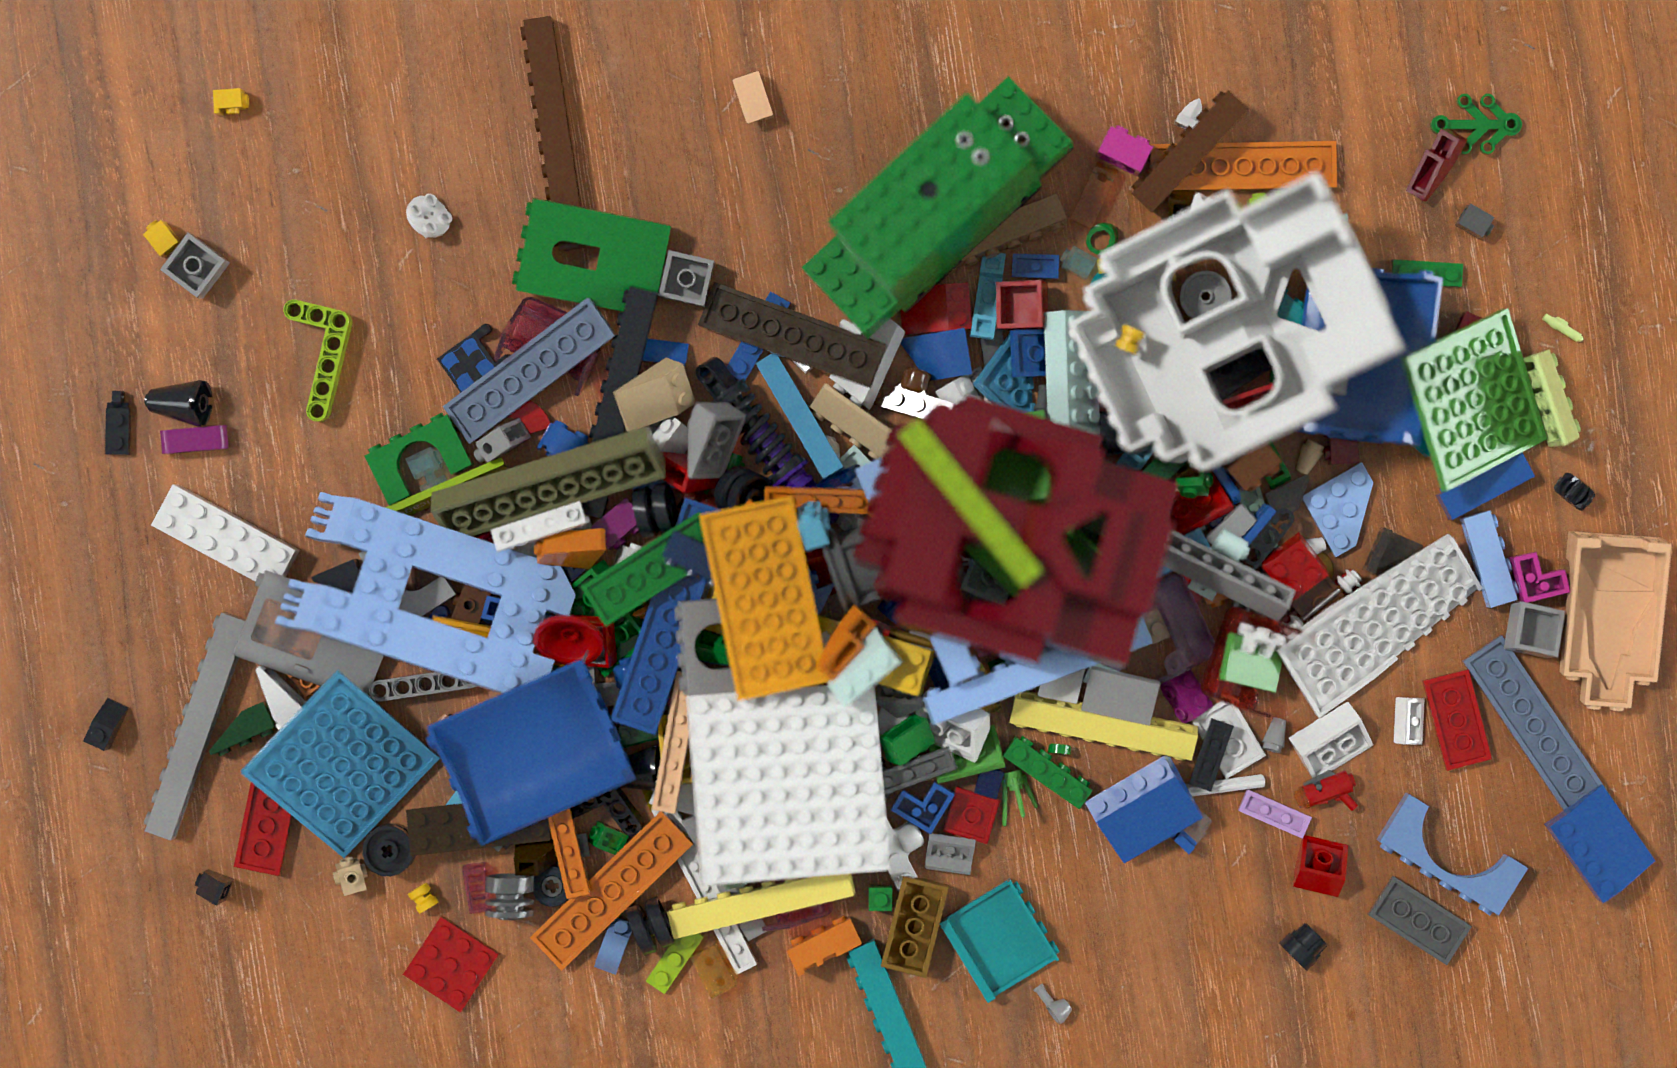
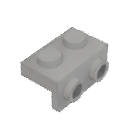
M929 834L925 868L970 875L976 840L942 834Z

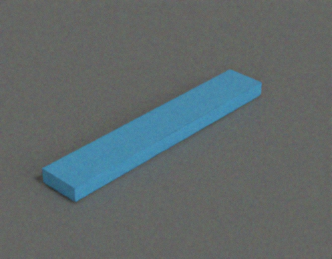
M772 353L756 363L758 369L823 479L826 480L845 469L779 356Z

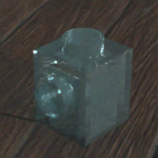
M1074 245L1071 250L1066 248L1060 261L1064 262L1061 268L1084 281L1088 278L1098 260Z

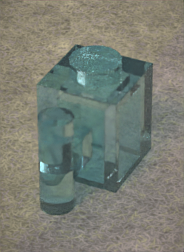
M429 447L405 459L414 479L419 480L425 477L427 483L419 486L421 492L447 481L445 474L436 478L434 473L443 469L441 463L444 460L439 450L435 451L433 447Z

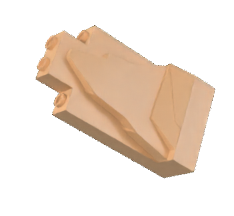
M1568 531L1566 559L1569 560L1570 566L1568 580L1570 592L1567 593L1559 672L1566 676L1568 680H1580V677H1582L1580 701L1586 705V708L1600 709L1601 706L1610 707V710L1624 711V708H1631L1634 681L1639 685H1650V682L1658 681L1672 547L1671 543L1661 537Z

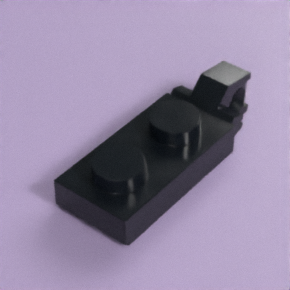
M114 390L112 391V400L107 402L105 454L130 455L131 409H129V403H124V391Z

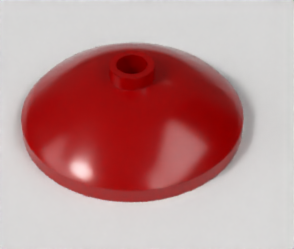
M558 615L542 621L536 627L533 637L534 645L542 656L562 665H569L581 660L587 651L585 664H588L600 656L604 645L603 636L598 628L589 621L572 615Z

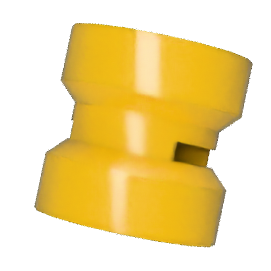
M1123 324L1121 338L1117 339L1115 346L1137 355L1139 341L1143 340L1145 332Z
M427 882L407 894L410 900L415 902L416 910L419 914L439 902L436 896L431 894V888Z

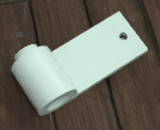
M1224 528L1210 548L1236 562L1240 559L1244 560L1250 551V548L1247 547V541ZM1191 580L1188 588L1211 601L1217 594L1216 591L1194 580Z

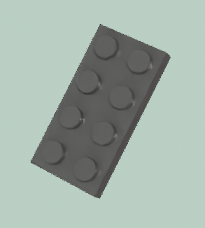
M1393 875L1368 912L1370 917L1445 965H1448L1472 927Z

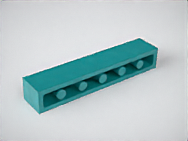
M875 939L863 942L861 945L849 950L850 955L846 956L850 968H855L858 976L855 977L859 990L864 989L867 998H864V1002L868 1011L873 1010L876 1019L872 1020L877 1033L882 1032L885 1040L881 1043L886 1055L890 1053L894 1061L890 1063L891 1068H927L887 968L881 967L883 958Z

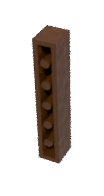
M1221 90L1212 100L1215 104L1209 110L1204 108L1196 117L1198 122L1192 128L1188 125L1180 134L1182 139L1177 145L1171 143L1163 152L1166 155L1161 162L1156 160L1147 169L1150 172L1145 179L1140 177L1131 186L1134 189L1131 194L1151 213L1249 110L1230 90H1227L1225 93Z

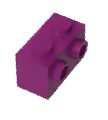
M627 498L623 499L591 526V529H605L606 547L609 550L613 548L618 550L627 542L625 538L631 533L633 535L639 533L633 504Z

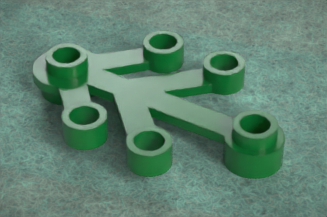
M1489 93L1484 94L1480 98V105L1483 108H1488L1498 120H1489L1472 103L1470 95L1461 94L1456 100L1458 107L1464 108L1475 120H1448L1446 116L1438 115L1430 122L1431 131L1437 135L1441 129L1437 126L1438 120H1442L1445 123L1442 129H1475L1466 138L1468 139L1466 142L1468 150L1466 152L1462 151L1461 155L1468 154L1472 149V145L1488 129H1498V131L1489 140H1485L1480 144V151L1484 155L1491 154L1495 150V146L1505 136H1514L1522 128L1521 118L1515 113H1505L1495 103L1494 96ZM1461 97H1466V98H1467V100H1468V104H1467V105H1462V104H1461V102H1460ZM1484 97L1491 99L1490 105L1484 103ZM1508 120H1512L1514 122L1513 128H1509L1507 126ZM1485 143L1491 145V150L1489 152L1485 151L1483 148Z

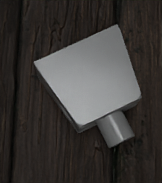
M515 419L497 427L477 441L476 446L478 449L474 451V456L481 463L493 461L530 439L531 436L521 419Z

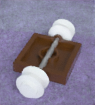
M1345 569L1346 576H1337L1339 585L1336 586L1330 577L1327 576L1295 599L1290 605L1299 614V617L1290 615L1291 621L1288 624L1282 622L1284 627L1281 630L1288 637L1328 607L1345 597L1344 591L1351 594L1354 586L1361 587L1359 582L1362 579L1354 570L1349 571Z

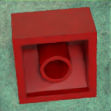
M1304 835L1294 869L1293 887L1339 897L1346 880L1348 845Z

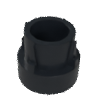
M1304 923L1297 930L1294 929L1291 933H1288L1279 942L1306 971L1317 962L1321 952L1328 945L1307 923Z

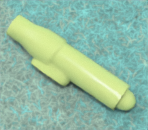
M1547 313L1543 316L1542 320L1547 322L1553 329L1560 331L1576 342L1583 341L1582 334L1569 327L1568 322L1564 319L1552 317Z

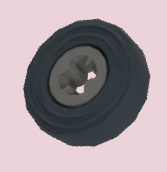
M553 865L540 875L534 876V897L541 904L548 907H557L568 900L560 868L557 865ZM549 880L558 883L559 888L555 889L556 892L547 889L546 884L550 883Z

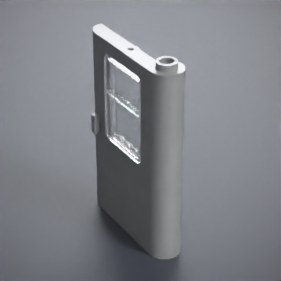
M267 570L263 574L259 572L254 585L258 587V590L232 655L322 686L339 670L368 695L370 685L374 681L384 655L314 632L288 629L275 624L277 616H283L289 620H294L296 616L295 613L281 610V603L299 607L297 604L285 601L283 599L284 595L291 594L297 598H302L304 592L288 588L290 579Z

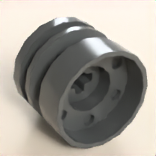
M515 873L486 875L485 892L496 894V898L487 899L485 904L496 907L486 909L485 916L499 920H519L524 917L534 916L533 908L524 907L534 904L533 899L524 897V894L534 891V876H515Z

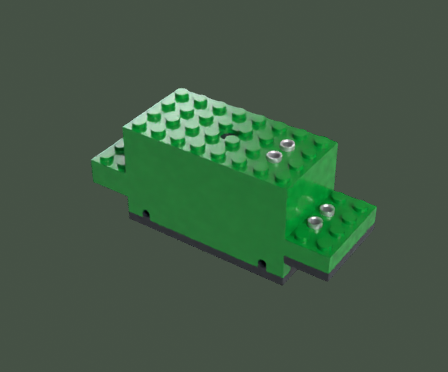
M1009 76L979 103L966 92L827 221L836 236L801 268L856 328L869 339L900 309L905 313L912 309L952 272L966 255L1042 188L1040 180L1074 149L1072 140Z

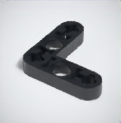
M620 786L612 789L611 792L608 791L594 797V802L589 803L585 801L575 805L573 810L571 809L574 819L604 805L621 830L628 836L634 837L642 830L644 825L642 816ZM617 803L623 804L626 810L618 811L614 805Z

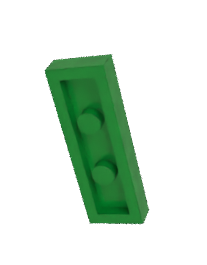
M1392 260V273L1419 274L1420 270L1434 272L1433 276L1443 278L1442 286L1462 287L1463 264Z

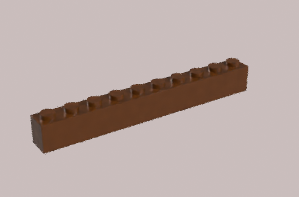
M545 16L523 20L524 26L520 27L522 40H526L528 48L524 50L526 64L530 63L531 72L527 73L529 86H533L535 94L531 96L532 108L537 109L538 118L534 119L536 132L541 133L542 141H538V149L540 155H544L545 164H541L543 178L548 179L549 187H545L546 199L582 207L553 18ZM559 241L554 245V247L558 246L560 252L588 247V245L569 241Z

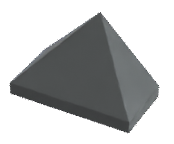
M877 684L876 703L894 717H902L922 707L923 693L922 696H916Z

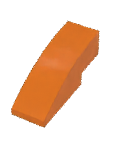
M854 605L829 639L817 667L834 681L865 647L861 642L876 627V624Z

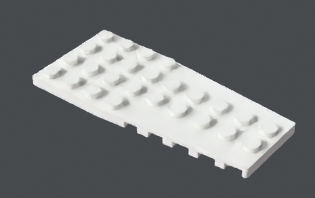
M1447 534L1328 607L1285 638L1283 646L1276 645L1275 650L1315 715L1321 718L1379 676L1398 660L1397 655L1403 650L1409 651L1415 646V640L1423 634L1427 636L1433 631L1431 628L1440 619L1446 620L1450 616L1449 612L1458 604L1464 605L1468 601L1466 598L1476 589L1478 591L1482 590V586L1454 538Z

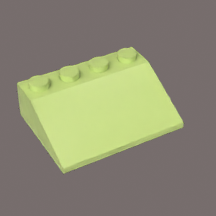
M1549 349L1524 357V363L1547 436L1548 446H1562L1580 438L1578 432H1581L1578 420L1573 419L1571 413L1573 404L1571 399L1565 395L1563 388H1566L1563 376L1558 375L1556 369L1558 361L1555 354L1551 353Z

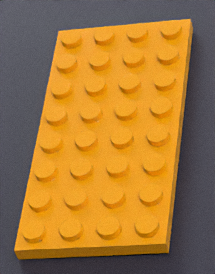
M789 496L699 515L737 701L830 682V678L817 667L824 648L793 497Z

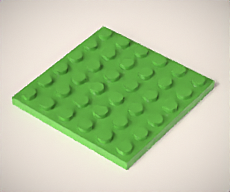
M1508 308L1500 309L1401 358L1441 491H1448L1547 440Z

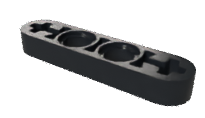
M1285 508L1277 509L1276 513L1252 543L1247 546L1250 549H1258L1260 553L1259 559L1255 562L1250 561L1247 556L1244 559L1247 564L1252 565V570L1258 568L1292 526L1294 515L1290 510ZM1279 513L1282 515L1287 513L1286 519L1288 523L1280 524L1278 528L1282 531L1279 534L1275 528L1269 525L1271 522L1274 525L1279 522L1280 519L1277 517ZM1271 530L1274 533L1275 538L1272 543L1267 544L1262 540L1264 531Z

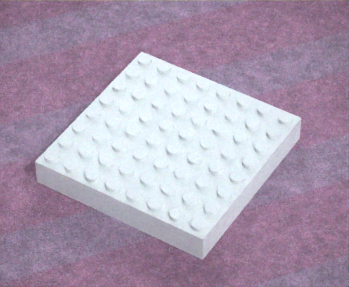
M829 685L801 687L737 701L736 692L686 697L701 886L891 870L875 686L850 706H844L830 689Z

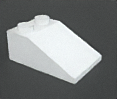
M259 666L256 669V673L272 717L277 722L276 727L280 730L306 701L273 669Z

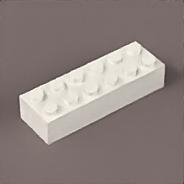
M173 484L151 526L256 581L259 572L263 574L265 570L286 577L300 551L296 547L177 484Z

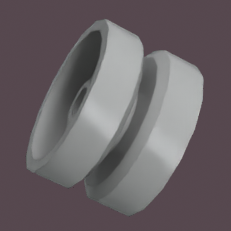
M1205 270L1196 272L1186 279L1181 288L1180 300L1187 315L1197 319L1231 302L1232 294L1230 286L1222 276L1216 272ZM1204 292L1210 294L1208 301H1204L1201 298Z

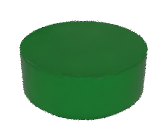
M1064 744L1048 745V753L1071 755V747Z

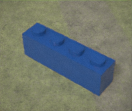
M1523 452L1448 491H1441L1436 497L1448 520H1453L1535 477Z

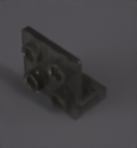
M1380 527L1362 570L1380 576L1421 551L1423 545L1393 533L1388 528Z

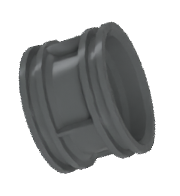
M862 518L858 519V527L841 533H836L834 528H831L829 530V544L822 546L845 614L854 605L862 611L861 606L863 604L882 598L875 596L876 589H873L876 575L879 572L854 565L856 559L852 558L855 545L858 541L861 542L863 537L859 535L863 522ZM885 599L886 603L891 602V600Z

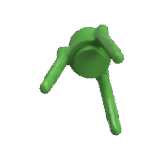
M1022 770L1004 773L1005 779L1001 780L1003 787L1002 825L1004 827L1007 825L1008 787L1010 791L1015 790L1022 818L1025 817L1020 793L1023 785L1034 808H1038V804L1027 782V777L1022 774Z

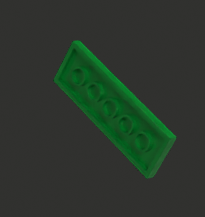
M700 511L580 586L605 626L688 575L685 573L687 568L679 564L677 568L664 562L665 557L661 556L673 530L705 545L699 515H702Z

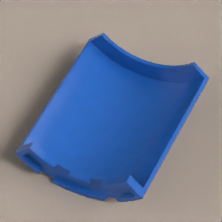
M1371 268L1391 309L1388 313L1406 350L1348 377L1346 395H1331L1337 410L1293 431L1316 435L1317 433L1328 435V438L1380 444L1395 442L1396 445L1421 446L1423 429L1401 358L1435 342L1443 278L1433 276L1434 272L1420 270L1419 274L1384 273V269ZM1307 286L1302 326L1321 332L1326 329V324Z
M582 659L427 726L429 736L426 737L427 742L432 750L435 749L443 761L451 777L449 778L451 788L454 792H458L469 819L470 826H468L470 836L473 840L477 839L481 846L636 779L628 755L622 749L621 738L614 721L610 720V712L600 691H596L592 683L594 680Z

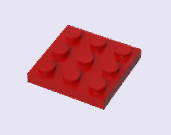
M441 916L403 975L461 1013L499 953Z

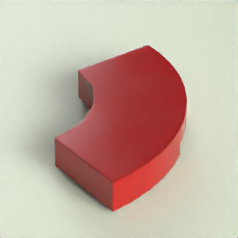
M531 400L507 417L520 418L530 434L547 429L549 423H551L545 411Z

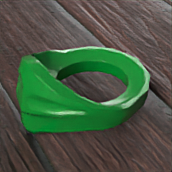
M1105 222L1093 226L1086 237V244L1089 250L1099 255L1115 247L1119 238L1118 230L1114 225ZM1105 230L1110 236L1109 244L1103 250H1098L1092 245V236L1097 231Z

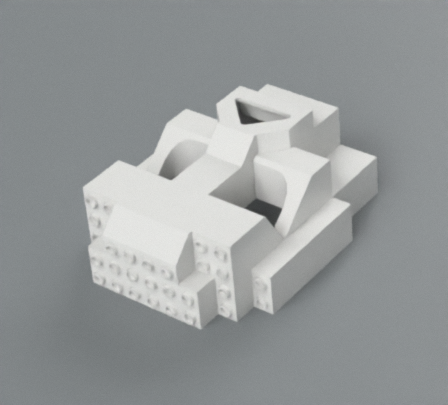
M1317 172L1242 209L1237 196L1227 190L1099 254L1102 260L1099 262L1103 273L1109 276L1084 288L1086 293L1084 300L1089 309L1093 308V311L1069 322L1071 329L1068 330L1074 343L1077 342L1081 349L1078 351L1080 359L1084 364H1088L1090 369L1088 376L1092 384H1097L1101 392L1098 394L1101 404L1104 407L1107 406L1110 412L1108 419L1112 427H1117L1120 433L1118 440L1124 450L1127 449L1128 452L1138 453L1153 446L1159 459L1163 458L1164 461L1182 463L1190 459L1195 468L1198 467L1199 470L1203 471L1214 469L1337 410L1329 393L1333 390L1331 385L1406 350L1388 313L1391 309L1351 225L1344 221L1324 177ZM1215 259L1222 261L1228 268L1241 297L1185 324L1172 294L1171 281L1175 270L1201 260ZM1296 268L1301 271L1326 324V329L1321 332L1281 319L1277 315L1291 273ZM1123 324L1145 332L1143 340L1139 341L1137 355L1115 346L1117 339L1121 338ZM1265 347L1277 376L1274 389L1263 400L1242 410L1231 411L1220 399L1208 372L1251 351Z

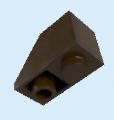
M550 839V841L515 844V876H538L558 862L553 839Z

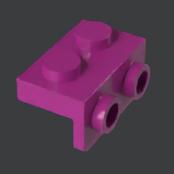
M1190 667L1184 668L1159 686L1163 696L1169 701L1175 715L1182 723L1196 719L1214 706Z

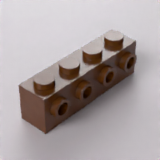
M463 584L462 592H458L454 598L452 605L456 607L453 614H448L447 618L481 624L483 620L481 615L486 597H492L493 593Z

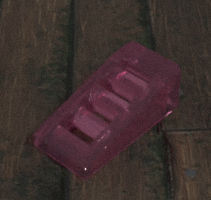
M486 862L463 865L462 873L469 913L485 912L486 909L493 908L485 903L473 904V901L491 898V894L485 892V876L488 875ZM483 881V884H470L471 882ZM484 890L485 892L482 894L472 895V892Z

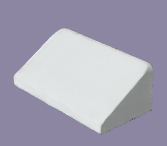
M1396 697L1394 743L1422 745L1425 698Z

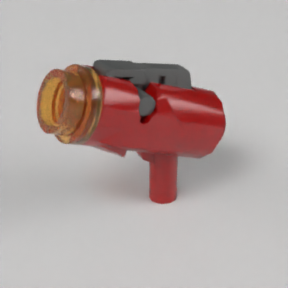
M1327 770L1304 782L1303 786L1293 791L1300 809L1328 804V801L1332 799L1342 801L1351 811L1358 807V804L1349 796V793L1353 792L1356 782L1352 773L1347 774L1346 770L1336 774L1331 770Z

